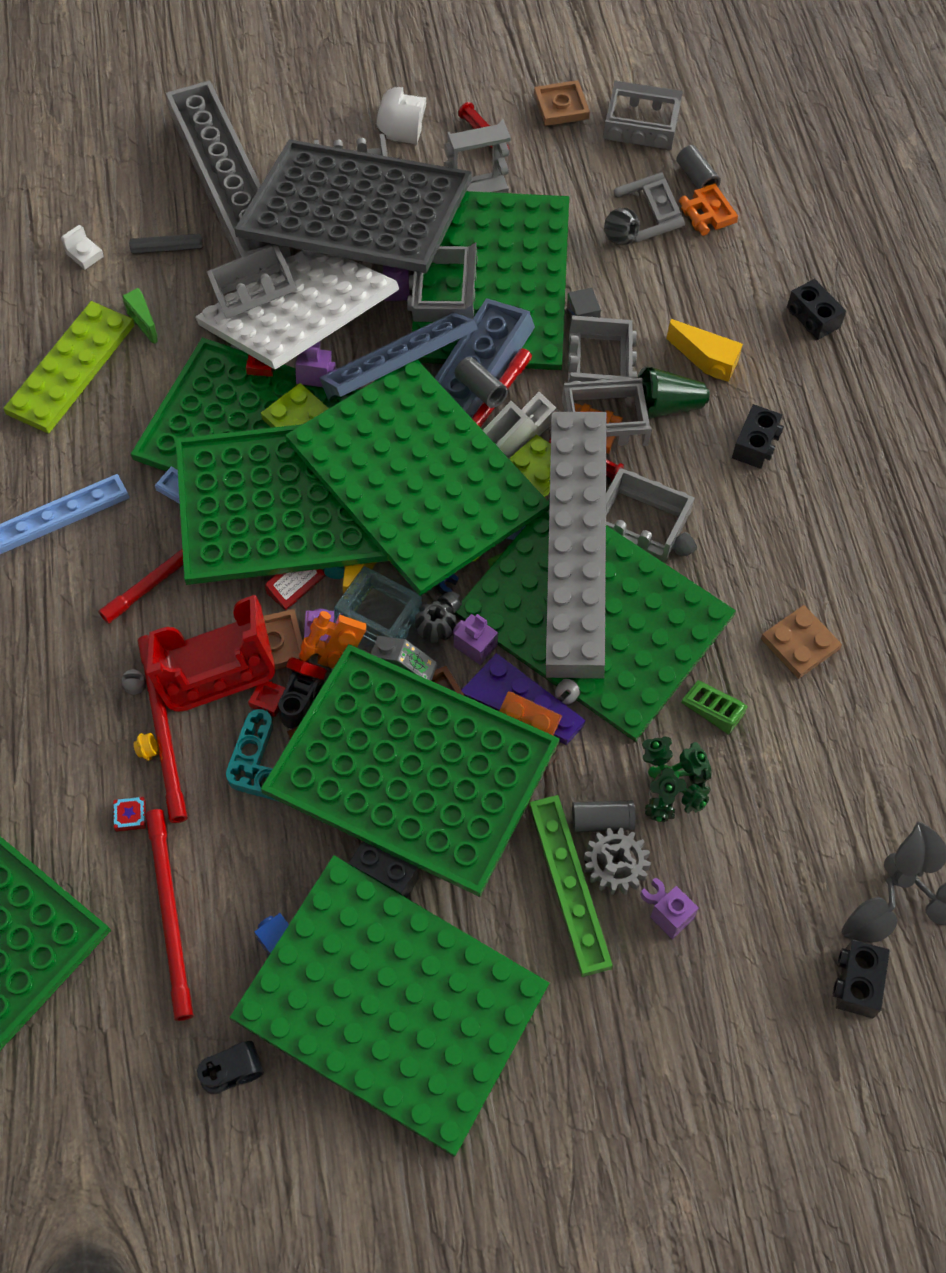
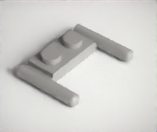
M663 172L614 189L616 197L643 189L657 222L656 226L639 231L638 236L634 239L635 242H640L685 226L684 219L681 216V212Z

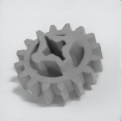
M607 828L605 837L598 832L595 837L596 843L589 841L587 846L589 851L584 854V860L588 863L585 864L584 870L585 872H593L589 881L591 883L599 881L600 891L604 890L607 886L610 887L611 895H614L616 889L620 888L625 895L628 892V886L637 890L640 884L638 880H646L647 873L645 871L649 870L651 862L646 860L649 857L650 851L641 850L644 840L635 842L633 840L635 836L633 831L628 836H625L623 828L619 829L618 834H613L611 828ZM630 850L635 855L636 860L631 857ZM617 858L622 860L619 861L618 864H614L612 862L615 861ZM597 859H599V863L603 864L604 872L599 868Z

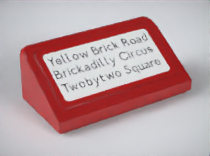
M322 569L276 574L266 582L265 588L267 595L283 609L287 610L326 575Z

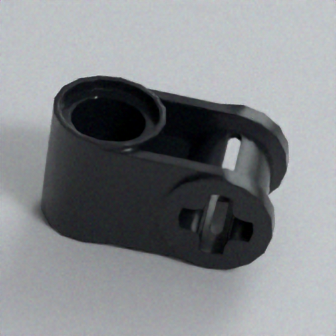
M297 671L292 672L287 687L278 703L281 722L284 726L294 729L300 725L323 686L322 679L317 678L314 680L302 676ZM293 708L298 709V711L294 713L287 712L288 710Z
M253 1041L238 1043L225 1051L206 1057L197 1068V1077L201 1086L210 1094H218L235 1086L252 1082L264 1074ZM216 1070L218 1078L211 1081L209 1072Z

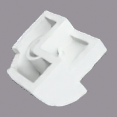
M394 87L387 90L382 97L378 110L377 128L386 135V139L417 144L422 129L426 98L404 95L403 87Z

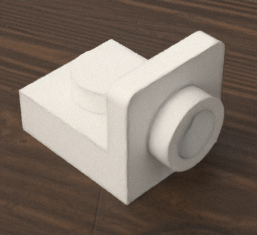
M81 225L76 226L61 237L66 254L84 270L104 257L102 250L86 237L84 228Z

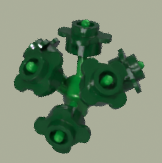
M664 736L662 738L647 739L642 743V747L645 749L643 760L646 763L655 765L648 770V775L654 778L650 783V790L653 793L659 794V798H651L649 804L645 805V815L650 816V819L658 822L674 819L675 814L673 813H675V809L673 808V802L679 792L683 793L681 803L685 805L684 811L687 814L691 811L695 813L701 811L709 801L707 795L710 792V787L705 786V783L711 779L712 770L705 751L701 749L697 742L691 743L689 749H684L680 754V763L673 766L665 765L673 756L670 750L671 738ZM689 776V780L693 785L687 789L685 780L679 779V777Z

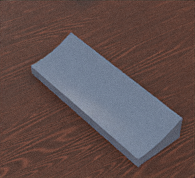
M486 298L473 318L478 330L460 338L436 375L435 379L471 418L483 401L455 377L457 365L464 358L473 357L499 380L508 368L511 360L519 349L523 347L535 328L530 311Z
M453 312L319 377L328 401L350 393L478 330L474 319Z

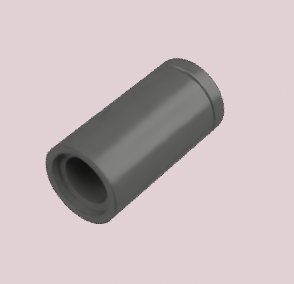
M695 145L686 146L678 153L677 163L697 189L716 184L717 187L720 185V177Z
M473 357L464 358L457 365L455 377L488 407L495 408L505 400L508 394L507 387Z
M634 801L573 802V831L599 832L607 831V828H611L612 831H619L620 828H623L624 831L635 830Z

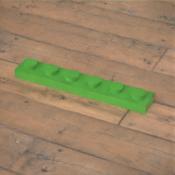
M556 795L529 802L531 815L581 977L611 970L613 967L559 796Z

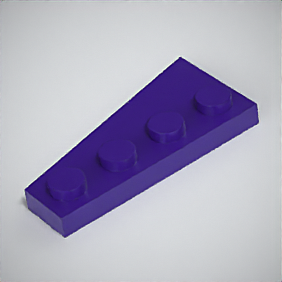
M497 653L461 690L466 697L497 711L500 710L508 691H511L562 715L554 736L559 738V742L565 745L585 725V719L561 703V701Z

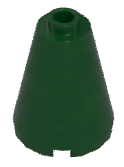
M643 367L637 377L642 378L649 419L702 409L710 398V392L706 388L705 383L657 368Z

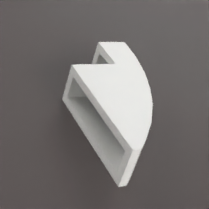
M538 392L522 410L510 401L483 431L510 458L536 434L540 436L551 426L552 412L560 411L545 396Z

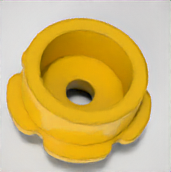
M140 733L137 736V741H134V750L139 758L143 757L150 761L153 756L159 754L157 741L152 733L145 735Z

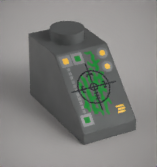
M378 636L371 652L376 657L432 681L437 667L436 661L406 639Z

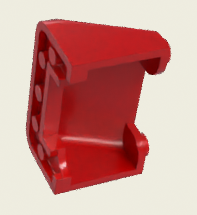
M256 595L241 599L234 605L233 615L236 622L185 640L182 633L174 627H164L149 632L147 675L169 709L176 712L187 711L266 683L274 677V659L262 608Z

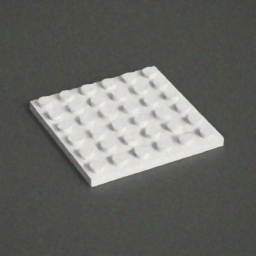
M302 250L294 256L285 258L297 291L226 319L218 302L215 305L206 307L201 314L196 316V320L199 326L276 370L398 291L399 287L396 280L348 258ZM281 271L269 275L273 285L285 281ZM260 279L245 285L249 295L264 289ZM237 291L224 296L227 304L240 299Z

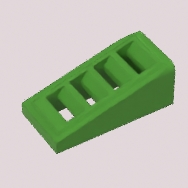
M136 288L123 295L122 299L128 316L134 320V323L151 342H158L153 319L140 289Z
M699 680L681 701V703L728 735L745 715L748 708L741 701ZM701 691L704 694L698 702L693 700ZM708 698H711L713 702L709 707L705 706L704 703ZM718 704L723 706L719 712L714 710ZM727 710L732 712L729 717L724 715Z

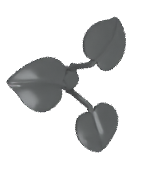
M917 821L912 832L901 843L897 852L890 854L885 859L884 868L890 876L886 879L889 891V904L881 897L871 898L862 903L845 922L841 931L845 937L862 942H878L887 938L894 931L898 922L896 915L892 912L896 906L894 885L908 888L915 883L930 899H933L925 908L927 916L937 924L946 925V883L941 885L937 893L934 894L917 877L923 876L924 872H937L946 863V844L932 828Z

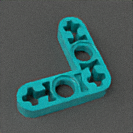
M263 709L253 710L246 717L228 764L226 777L229 785L234 790L275 800L262 794L260 786L262 779L268 777L273 769L260 765L273 731L271 715ZM264 719L265 725H260L257 732L258 737L254 736L256 732L254 723ZM251 743L258 746V750L254 755L246 756L242 753V749L246 744ZM241 771H244L246 777H241L239 781H236L234 774L238 775ZM250 778L254 779V785H253V786H252V783H251V779H250Z

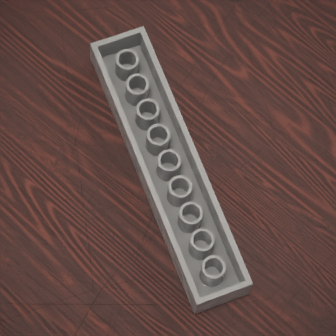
M211 81L167 92L166 97L172 120L236 258H241L273 245L239 238L235 235L236 225L261 184ZM278 245L284 259L291 256L290 247Z
M552 412L546 678H604L606 412Z

